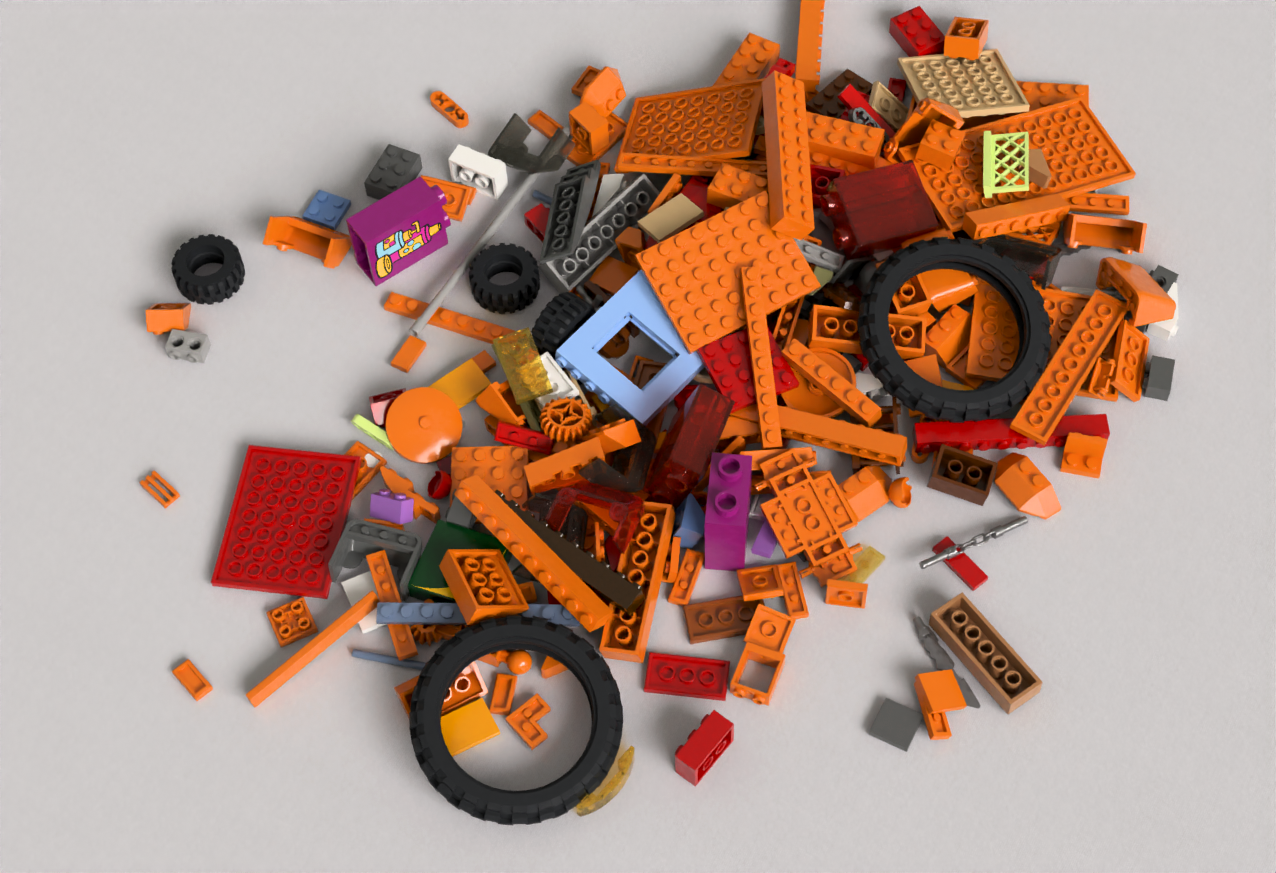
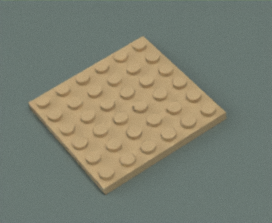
M998 49L982 50L979 58L975 60H967L962 57L950 58L944 56V54L903 57L897 60V65L917 104L921 99L930 98L953 106L959 111L962 118L1029 111L1030 105Z

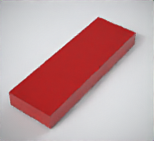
M500 420L498 421L494 437L495 441L527 448L528 450L546 455L551 454L554 439L551 440L549 435H545L544 432Z
M947 536L936 544L932 551L937 555L943 552L944 549L956 544ZM961 553L949 560H943L972 591L988 580V576L965 553Z

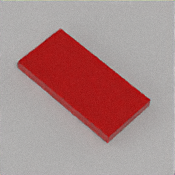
M649 652L644 692L726 701L730 661Z

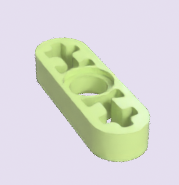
M356 414L350 421L362 432L390 450H394L388 441L386 431L359 414Z

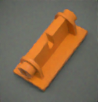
M1100 357L1097 358L1088 392L1100 400L1108 393L1111 380L1108 377L1112 376L1116 366L1115 360L1107 359L1105 361Z

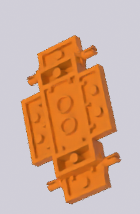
M791 449L759 464L764 480L754 484L757 492L768 487L775 497L760 504V509L786 559L803 552L809 567L799 571L800 577L803 579L813 574L822 588L827 585V579L839 580L858 570L853 561V554L862 551V546L858 543L848 547L841 534L856 527L858 523L831 472L813 480L807 468L817 464L815 457L803 461L798 456L796 450Z

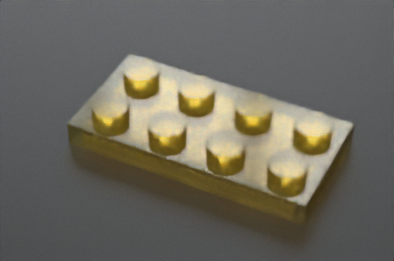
M529 327L493 339L495 349L517 405L553 392Z

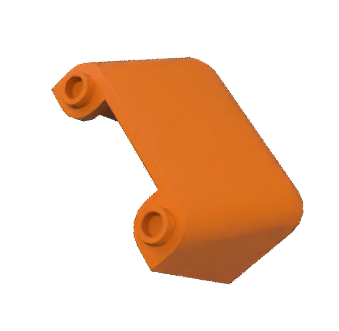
M930 98L921 99L915 110L893 138L885 144L884 155L886 159L907 170L897 154L898 148L920 143L932 119L959 130L964 124L959 111L951 105Z
M941 228L907 239L901 245L904 249L911 243L920 240L928 241L935 237L955 239L950 229ZM936 269L920 273L932 304L939 313L979 292L976 286L979 282L975 275L970 276L967 272L953 269Z
M1113 257L1101 259L1096 286L1100 290L1114 286L1127 300L1126 310H1130L1132 313L1129 323L1133 327L1173 319L1176 309L1175 301L1143 267Z
M508 380L501 384L497 381L490 384L475 400L480 408L497 420L518 426H523L527 421V417L524 415Z

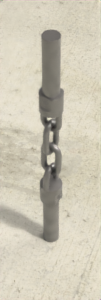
M1026 516L1020 517L1002 526L994 527L986 534H979L964 544H957L944 549L943 552L919 562L920 568L925 569L945 559L949 560L964 553L966 549L972 546H979L988 542L991 538L996 539L1003 536L1004 533L1028 523V519ZM983 536V541L977 543L976 539Z

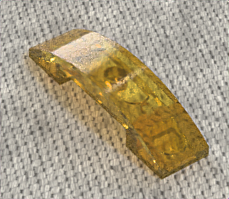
M630 746L618 760V769L620 771L597 796L593 793H588L576 806L577 814L580 817L602 808L623 788L634 765L635 748L633 746Z

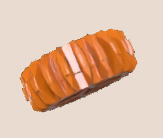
M566 395L565 399L560 397L557 400L551 399L550 403H546L541 410V429L544 430L545 435H549L551 440L556 438L557 442L563 440L566 444L569 440L573 443L575 439L581 441L582 436H586L591 429V410L588 409L587 404L582 403V400L576 401L575 397L568 399Z

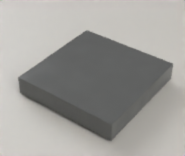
M885 698L869 731V735L907 752L921 724L923 714Z

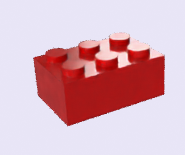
M920 6L890 19L889 33L909 57L944 54L945 36Z
M715 710L710 715L706 714L700 723L701 726L689 734L688 741L684 746L680 745L674 754L676 773L695 787L734 741V724Z

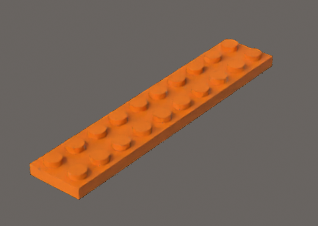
M1098 289L1095 290L1012 421L1010 429L1045 446L1096 364L1097 358L1101 356L1119 327L1120 322L1127 314L1126 303Z

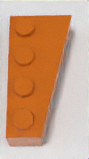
M599 437L524 466L531 495L607 474L605 456Z

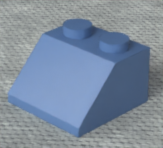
M688 493L675 509L676 516L670 539L671 543L673 536L681 537L680 547L685 549H691L695 544H698L701 537L705 536V514L693 494Z

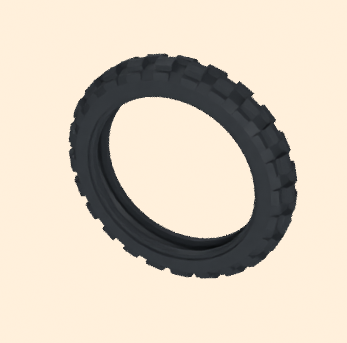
M935 237L928 241L920 240L890 255L877 268L866 285L861 297L857 319V329L860 336L859 344L862 354L866 357L869 363L868 367L873 376L880 380L883 388L892 397L895 396L902 401V405L912 411L917 410L924 413L926 417L936 420L945 419L954 423L987 420L992 416L1000 415L1010 410L1025 398L1043 373L1051 346V336L1049 335L1050 320L1048 312H1045L1043 306L1045 302L1039 290L1033 287V281L1024 270L1020 271L1014 265L1016 262L1005 254L1002 256L995 252V248L983 243L979 245L973 243L970 239L959 237L957 239ZM953 269L975 275L993 286L1009 304L1018 326L1019 349L1011 370L992 385L975 390L947 389L930 383L916 374L900 357L893 344L889 330L888 316L891 300L901 285L910 278L926 271Z
M506 615V617L496 619L493 617L479 621L478 624L471 627L467 626L455 633V636L447 642L445 641L434 652L432 658L426 662L411 698L409 713L411 742L419 766L430 784L457 809H461L480 820L492 821L501 825L536 824L568 813L569 810L577 805L579 806L589 798L596 788L601 785L614 764L619 750L623 728V706L616 680H614L609 666L603 657H600L594 650V647L587 640L573 633V630L561 624L557 625L549 622L548 619L535 616L530 618L521 617V615ZM524 649L548 655L563 664L574 674L587 695L592 718L591 734L587 746L579 760L568 772L545 786L530 790L511 791L483 784L467 774L457 764L445 744L441 730V711L451 684L472 662L497 651Z

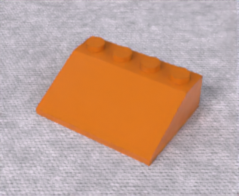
M448 549L439 567L467 626L476 625L479 621L493 617L496 619L506 617V615H516L529 609L500 549Z

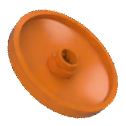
M809 348L817 357L856 387V376L853 367L843 355L828 348ZM791 367L799 382V387L781 394L786 406L799 411H808L819 416L825 415L831 419L845 411Z
M428 387L413 388L398 396L390 406L385 421L386 435L392 448L406 460L420 464L434 463L447 457L452 452V447L457 446L462 434V417L455 402L445 393Z

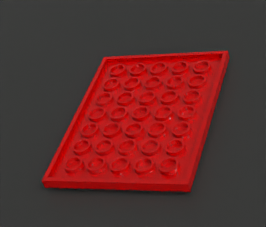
M249 445L212 576V586L328 599L332 583L328 563L346 526L362 461L361 457Z

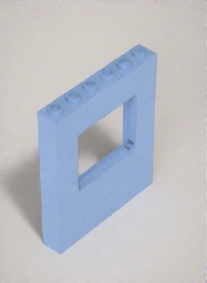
M642 270L633 276L556 350L555 360L560 367H565L574 379H579L587 390L598 395L599 399L604 404L611 406L618 416H622L627 421L634 419L639 431L705 367L697 351L689 355ZM629 321L673 356L642 389H639L597 353Z

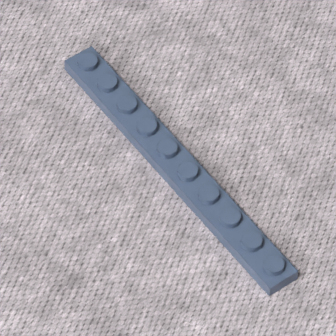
M377 603V624L467 625L457 603ZM528 604L529 609L527 611L516 614L521 615V617L533 618L535 616L548 619L549 622L557 625L579 627V621L563 605Z

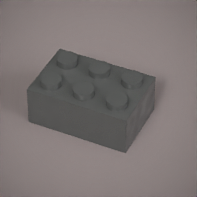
M388 144L364 182L367 196L380 200L415 180L422 169L420 154Z

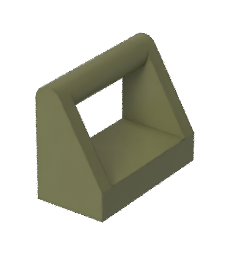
M816 266L813 269V273L821 285L819 289L832 279L834 272ZM819 289L805 295L804 299L810 298Z

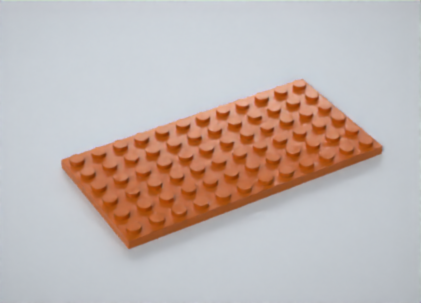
M1082 97L962 130L966 135L949 171L916 158L920 143L898 148L897 151L899 158L946 230L950 229L952 233L963 230L962 225L966 212L1057 193L1063 199L1133 179L1136 175L1133 168ZM984 131H991L992 135L1028 132L1029 149L1042 150L1052 177L1048 187L1042 188L1029 181V191L993 193L992 198H985L983 189ZM1025 138L1017 139L1014 142L1020 145ZM1004 140L996 141V144L999 146L1006 143ZM1009 145L1005 150L1011 152L1015 147ZM1020 151L1017 152L1014 156L1018 158ZM1001 152L996 158L1002 160L1006 155ZM1011 158L1005 162L1008 166L1015 163ZM1001 166L996 171L1001 174L1006 169ZM1010 172L1005 177L1011 180L1015 175ZM1019 178L1014 184L1024 185L1025 182ZM1000 180L996 187L1004 186L1006 183Z

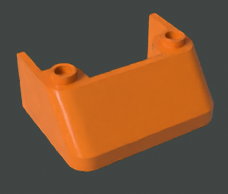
M1068 213L1067 220L1063 221V239L1068 248L1078 249V245L1120 249L1123 254L1132 255L1133 251L1143 253L1147 223Z
M270 216L263 240L264 245H276V249L281 251L294 249L322 259L323 266L332 269L340 265L352 246L349 235L295 216Z

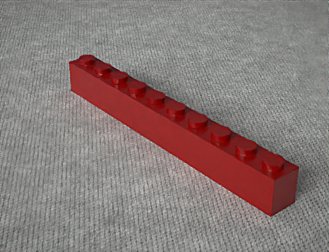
M1106 414L1063 416L1045 446L1010 429L1014 418L987 419L977 422L965 421L964 423L949 421L914 423L912 435L915 452L927 454L938 451L941 444L964 452L970 449L986 451L988 449L1063 447L1069 432L1099 436L1108 440L1110 430Z

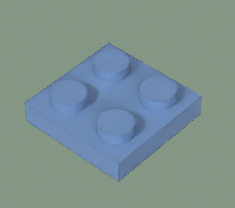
M318 190L302 217L310 222L336 230L350 208L351 201Z

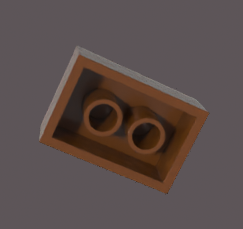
M941 444L935 457L927 487L983 506L989 495L998 463Z

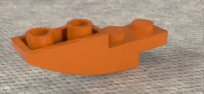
M381 466L380 471L385 487L391 490V493H405L406 497L414 498L413 518L415 520L420 515L434 523L441 519L439 507L433 502H427L420 494L416 493L413 483L408 478H402L393 469Z

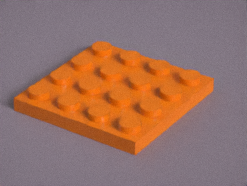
M517 446L452 447L450 507L453 502V492L458 488L461 481L477 474L494 492L496 490L500 491L505 495L506 500L509 502L510 500L515 501L523 511L528 510L529 485L524 466L529 464L530 450ZM476 519L475 524H482L478 519Z

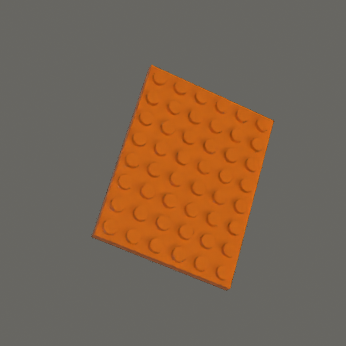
M766 78L636 98L614 167L616 174L633 172L619 171L618 163L621 152L715 159L750 156L763 105L762 82Z
M766 191L636 254L634 257L689 355L697 351L698 348L747 326L740 275L741 267L760 266L766 315L821 287L793 237L771 229L769 196Z
M977 277L976 279L979 284L976 286L979 292L974 294L965 377L997 382L1014 365L1019 349V331L1015 316L1007 301L993 286ZM1033 286L1036 290H1039L1045 302L1043 304L1045 312H1048L1050 320L1049 335L1051 336V346L1045 369L1092 296ZM1118 328L1100 356L1105 361L1114 357ZM1095 365L1076 394L1077 396L1099 399L1088 392ZM1109 384L1108 393L1101 400L1116 402L1119 390Z

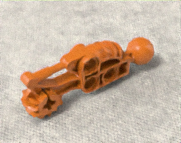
M427 599L424 603H434V601ZM453 625L411 626V633L415 641L419 640L421 645L427 642L430 646L432 641L438 643L442 638L450 640L455 636V633L466 628L467 625H459V627ZM516 649L512 652L506 650L497 651L477 659L495 667H498L501 662L506 663L509 670L517 675L527 673L532 666V657L523 649Z

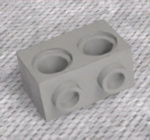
M172 329L165 349L168 356L174 360L182 359L192 363H204L211 344L206 334Z

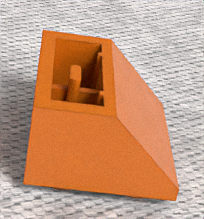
M625 418L588 431L589 435L582 437L584 442L599 437L603 453L605 454L641 442L634 419L626 421Z

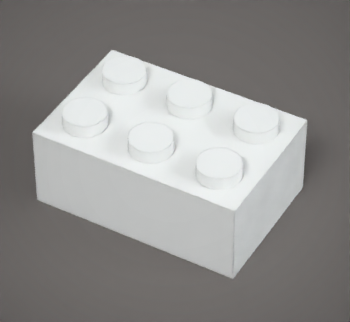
M460 144L448 159L451 180L454 183L474 187L477 192L496 200L500 198L508 186L506 165L500 159H494L485 153H479L470 147Z

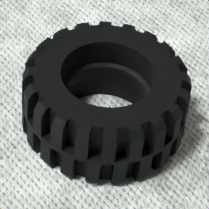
M208 234V236L198 235V238H191L188 240V243L184 242L180 246L181 249L175 252V257H173L171 263L172 273L181 294L189 301H196L197 304L203 305L204 303H207V305H212L214 302L221 303L223 299L231 298L232 294L240 289L239 285L243 284V277L245 276L244 264L237 246L231 240H225V237L220 235L215 237L214 234ZM205 264H222V267L214 274L208 276L194 274L198 268Z
M499 243L500 245L498 246L491 245L489 249H483L480 251V255L477 254L474 257V262L469 267L471 292L474 295L475 301L480 303L482 308H488L493 313L497 311L499 314H505V312H510L511 314L515 313L518 309L519 311L525 309V305L529 306L533 299L537 297L538 290L540 289L539 268L533 254L528 250L525 252L524 247H516V244L509 243V245ZM501 272H512L520 276L518 280L508 285H497L489 281L494 275Z
M572 292L560 293L559 296H555L551 302L547 303L545 309L541 311L539 318L535 321V326L532 328V335L530 336L531 349L538 355L548 351L555 360L556 350L596 313L594 307Z

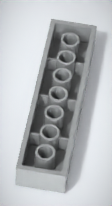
M645 174L634 178L586 222L572 255L542 263L538 268L559 293L569 292L617 248L614 240L628 226L636 229L639 227L637 221L648 215L647 211L660 194Z

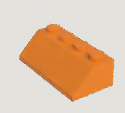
M475 661L467 666L451 684L443 702L441 717L489 693ZM419 675L394 687L408 718L412 694Z

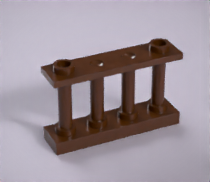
M894 396L892 397V406H879L882 414L893 413V423L874 424L871 427L872 429L894 430V434L898 433V415H901V403H897ZM850 415V422L852 424H861ZM852 455L853 475L867 466H894ZM895 465L896 474H900V466Z

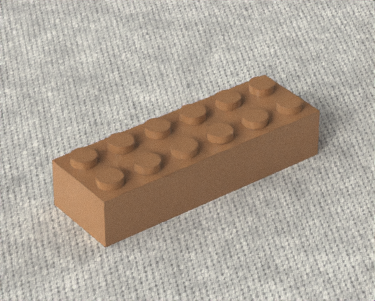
M963 592L931 613L929 620L931 628L1007 715L1040 693L1043 683Z

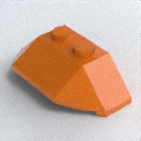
M605 66L585 87L580 104L586 102L593 106L601 117H608L626 97L618 69Z
M1012 452L997 461L994 483L1018 511L1046 520L1061 510L1052 484L1027 456Z
M867 466L838 485L857 522H860L890 501L888 490L892 479L880 466Z

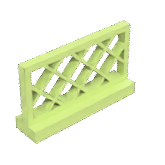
M984 131L983 189L985 198H992L993 193L1029 191L1028 132L992 135L991 131ZM1025 138L1020 145L1014 142L1017 139ZM1004 140L1006 143L999 146L996 144V141ZM1009 145L1015 147L1011 152L1005 150ZM1019 151L1024 153L1021 158H1017L1014 155ZM1001 152L1006 155L1002 160L996 158ZM1010 158L1015 161L1011 166L1005 164ZM1018 165L1024 167L1020 172L1014 170ZM1002 166L1006 170L1000 174L996 170ZM1010 172L1015 175L1011 180L1005 177ZM1019 178L1025 182L1024 185H1016L1014 183ZM1000 180L1006 183L1004 186L996 187Z

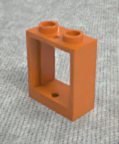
M747 642L730 683V693H733L738 698H748L758 705L765 704L769 706L784 668L786 655ZM749 659L776 668L767 693L739 684Z

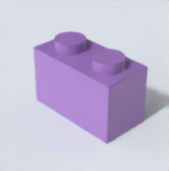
M380 489L379 492L371 494L370 517L396 524L413 521L414 498L406 497L405 493H391L389 489Z

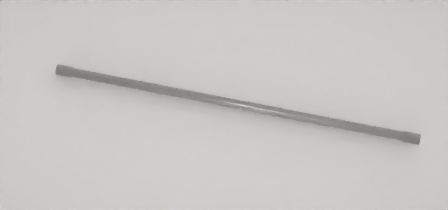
M569 122L422 315L410 327L409 332L413 336L418 337L429 319L470 267L474 257L480 254V251L483 250L570 135Z

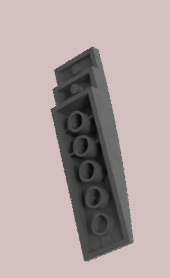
M598 160L567 169V173L561 177L560 183L555 184L539 260L541 264L574 253L585 227L596 191L601 163Z

